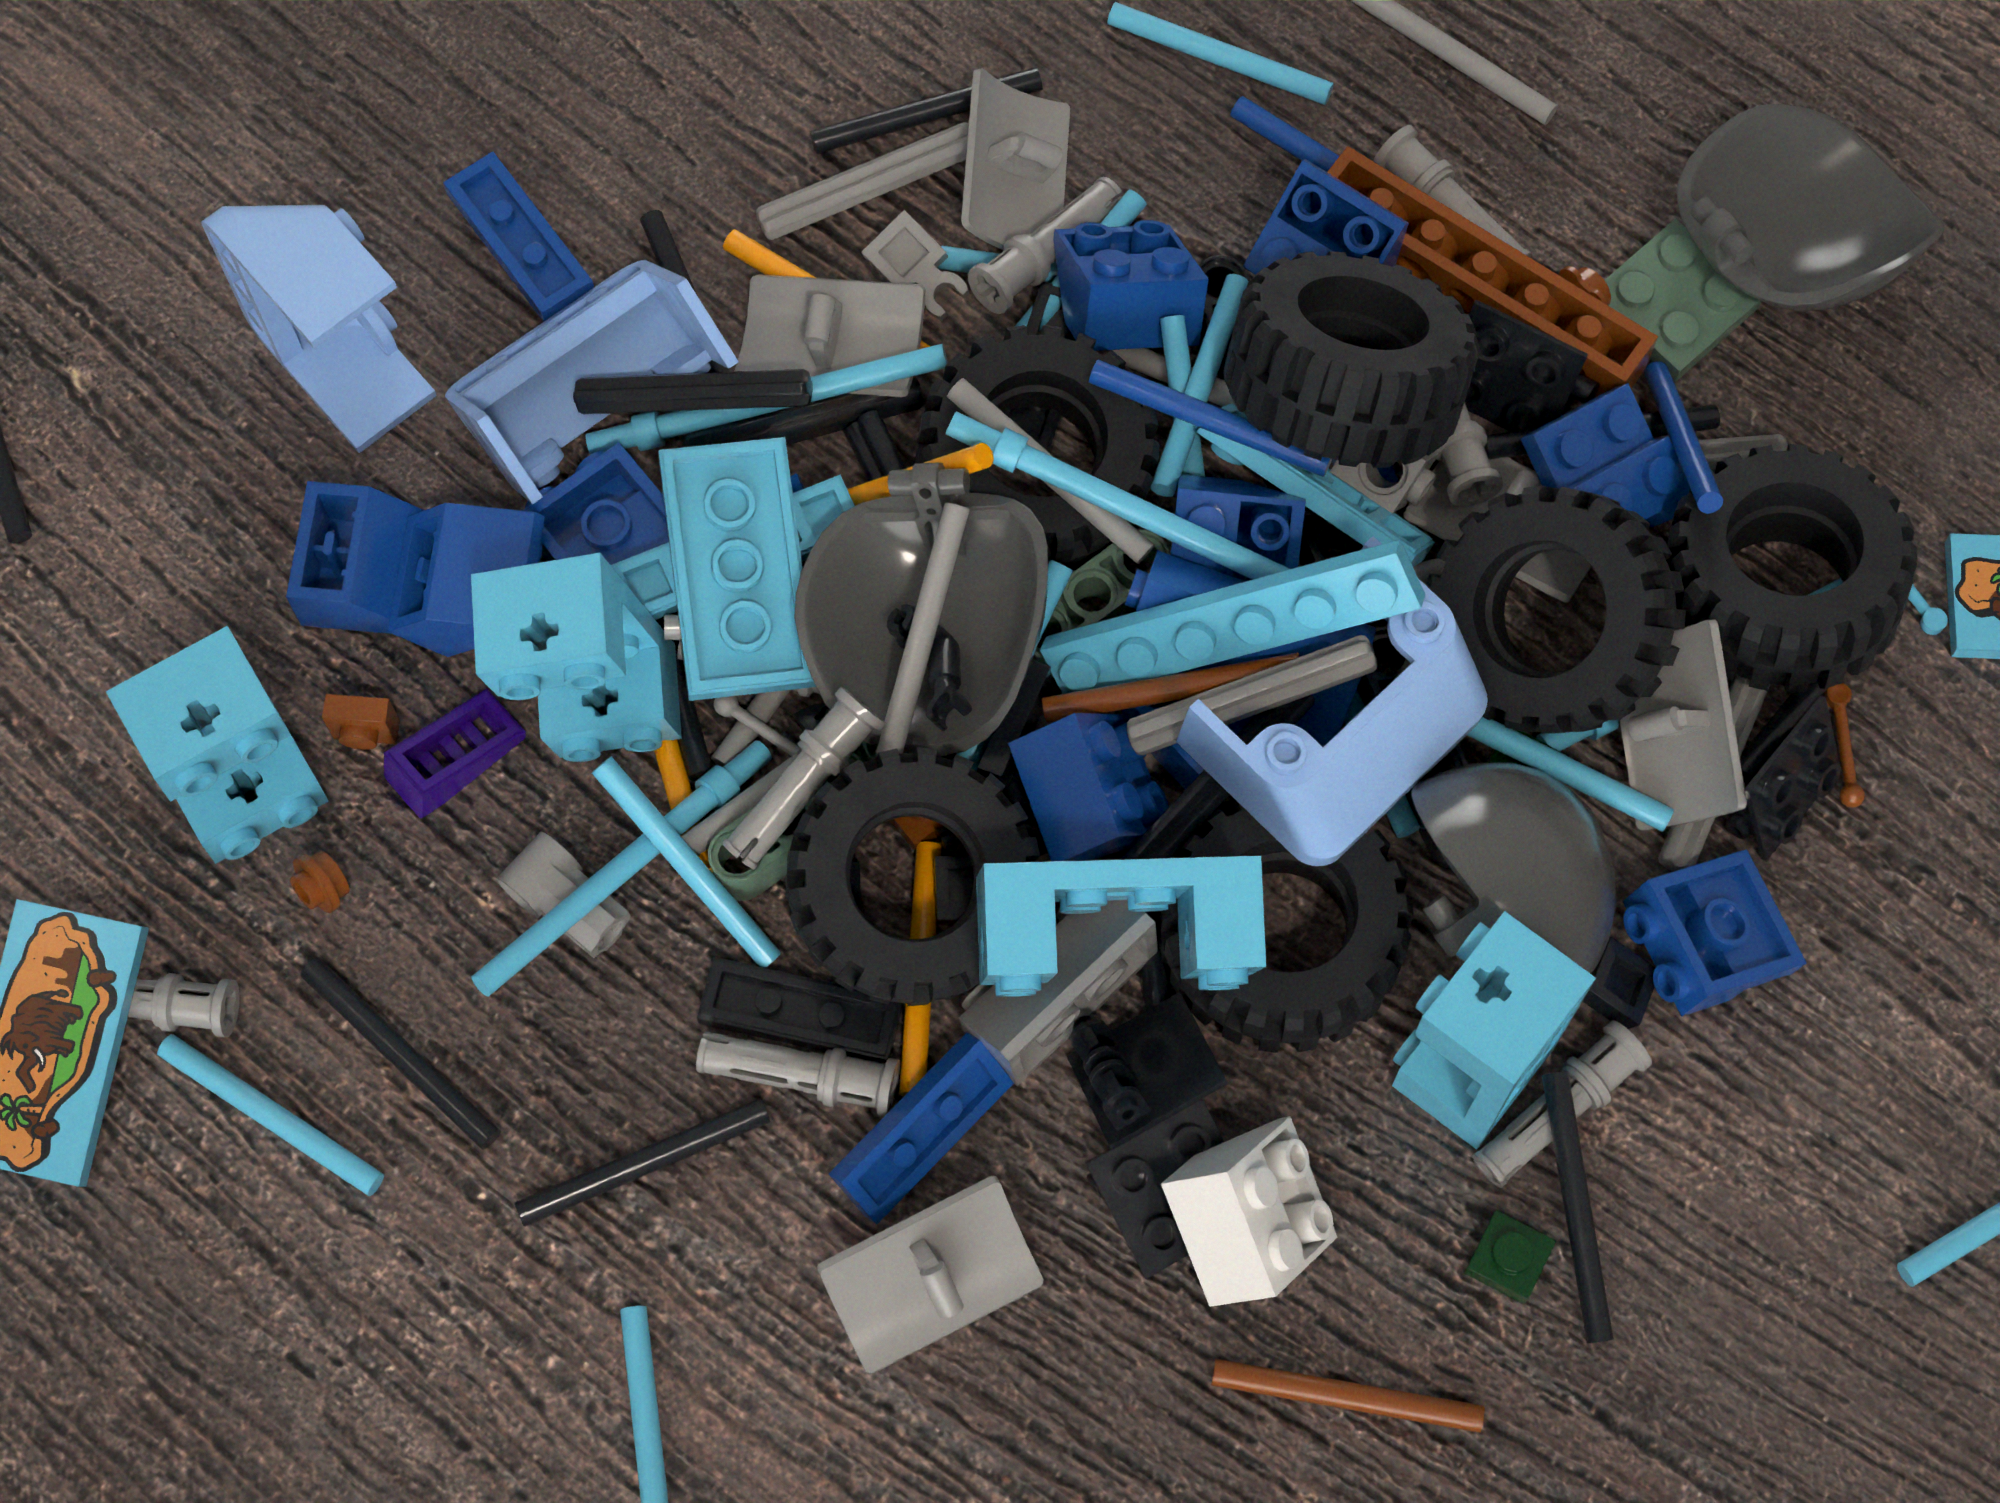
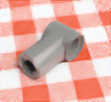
M540 831L496 878V881L516 903L534 917L539 918L541 915H546L589 878L582 873L581 865L562 845L546 833ZM608 896L566 931L564 935L569 937L591 957L595 958L601 952L607 951L622 935V931L631 917L629 911L611 896Z

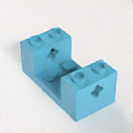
M601 553L471 574L476 675L497 696L505 699L526 700L538 696L540 739L559 758L572 762H585L600 757L601 751L625 748L632 752H648L660 748L663 740L682 739L675 643L672 640H664V630Z
M228 626L106 691L154 780L170 802L174 799L177 800L198 840L215 864L225 858L234 860L251 853L259 846L260 839L281 827L293 828L307 822L317 813L319 806L329 801ZM256 790L258 798L253 802L247 803L244 795L249 791Z
M1261 856L984 863L976 877L980 985H995L996 996L999 997L1036 995V991L1042 990L1041 983H1047L1058 973L1055 902H1060V913L1082 914L1100 912L1101 906H1106L1107 901L1127 900L1128 911L1132 912L1168 910V904L1176 903L1177 899L1181 979L1198 978L1199 990L1239 989V985L1248 984V976L1266 967Z
M1506 911L1503 912L1491 929L1481 922L1473 929L1456 953V956L1462 959L1464 963L1450 981L1439 974L1430 984L1415 1006L1424 1015L1417 1029L1411 1033L1392 1060L1401 1067L1392 1086L1476 1150L1552 1053L1596 977Z

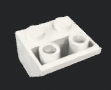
M1290 1116L1276 1119L1194 1155L1161 1183L1209 1307L1276 1297L1337 1238L1333 1227L1331 1210L1322 1199L1309 1165L1308 1151L1304 1143L1299 1140Z

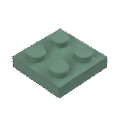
M1676 218L1605 279L1611 293V302L1608 306L1658 336L1650 360L1665 363L1674 382L1679 380L1759 309L1762 302L1742 292L1719 275L1707 261L1687 228Z

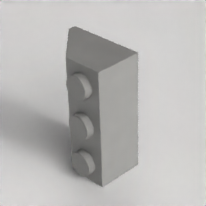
M1127 900L1107 901V905L1101 906V911L1095 913L1065 914L1060 913L1059 910L1056 918L1060 921L1056 925L1058 973L1047 983H1041L1042 990L1036 991V995L999 997L996 996L995 985L979 984L962 1003L965 1012L959 1017V1021L963 1031L978 1038L1012 1079L1014 1084L1018 1086L1071 1036L1073 1024L1077 1019L1086 1015L1092 1016L1158 952L1155 921L1147 913L1128 911Z

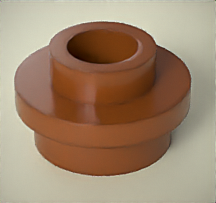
M321 850L312 856L302 854L293 860L296 874L290 878V882L304 905L309 909H314L318 906L326 913H332L340 907V899L347 895L350 890L344 874L335 861Z

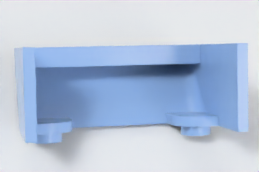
M325 205L222 206L201 221L237 302L253 331L358 453L362 452L437 396L435 390L397 348L391 332L398 328L390 312L379 301L397 288L396 283L361 244L365 240L364 235L344 209L340 208L333 213Z
M640 260L617 271L463 376L447 390L445 397L511 487L530 503L534 504L543 498L538 489L553 481L560 473L557 465L564 457L561 448L610 415H584L578 412L576 403L573 400L575 383L578 379L585 377L708 373L711 369L708 362L711 360L728 369L739 361L688 280L650 261Z
M1372 536L1364 544L1362 550L1381 545L1382 543ZM1420 579L1419 581L1425 592L1422 608L1384 618L1388 622L1387 631L1392 645L1411 664L1324 747L1302 728L1286 723L1275 724L1265 728L1246 745L1201 700L1197 699L1187 711L1176 742L1296 859L1305 864L1325 866L1338 860L1471 732L1485 713L1488 702L1487 692L1450 608Z

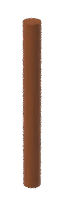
M1299 652L1043 697L1042 705L1046 723H1050L1073 713L1101 714L1186 699L1299 657Z
M1216 1358L1211 1386L1481 1433L1484 1421V1405Z

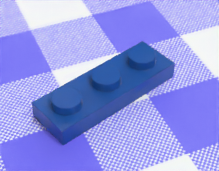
M494 152L489 153L443 182L447 196L543 322L594 288L592 279Z
M966 1032L834 1167L829 1176L859 1211L877 1225L1014 1082L978 1038Z

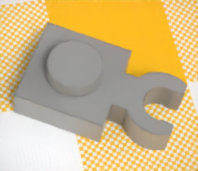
M905 210L861 252L863 257L888 282L923 285L926 290L925 307L938 320L943 321L947 317L944 309L936 303V295L942 288H953L964 299L970 295L966 283L959 275L948 271L941 272L937 268L948 258L947 252Z

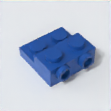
M1629 383L1610 389L1520 438L1542 486L1552 488L1566 487L1603 495L1620 502L1622 508L1637 512L1650 523L1649 528L1673 519L1678 501H1680L1682 496L1689 494V484L1669 436L1658 439L1653 438Z
M619 442L606 452L597 451L586 457L578 465L572 476L555 488L549 486L539 490L543 498L534 504L528 501L525 509L522 510L536 512L545 516L541 543L542 555L547 561L601 553L607 562L612 565L669 542L663 494Z
M1747 849L1648 879L1622 901L1626 908L1624 927L1628 936L1635 943L1645 945L1656 966L1653 973L1655 989L1663 1000L1675 1003L1681 1017L1730 1001L1746 989L1793 974L1807 964Z

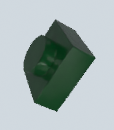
M1495 1210L1464 1274L1525 1304L1536 1285L1556 1240Z

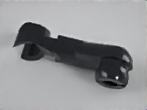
M908 604L901 605V611L895 608L887 620L889 633L897 638L898 645L903 649L906 645L916 609ZM938 624L927 663L929 687L934 691V697L927 707L926 716L941 731H945L948 728L946 726V718L951 710L955 708L963 716H966L972 711V706L957 692L961 686L959 644L951 634Z

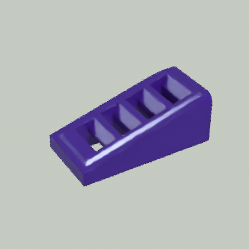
M485 689L384 752V776L414 813L422 819L445 804L525 739L526 732L490 691ZM480 717L496 736L487 740L472 722ZM460 734L473 750L466 754L453 738ZM439 750L450 765L443 768L432 754ZM418 766L428 779L425 780L415 768Z

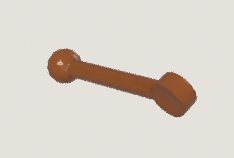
M1841 683L1829 687L1824 693V697L1828 707L1834 711L1844 781L1839 798L1846 807L1854 808L1863 803L1865 792L1857 784L1846 706L1852 698V692L1846 684Z

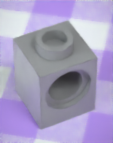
M1433 452L1416 462L1403 465V474L1399 482L1387 481L1380 475L1378 469L1373 468L1370 463H1359L1357 467L1339 465V460H1337L1330 473L1393 514L1406 506L1408 502L1414 506L1421 502L1437 477L1429 469L1439 454Z

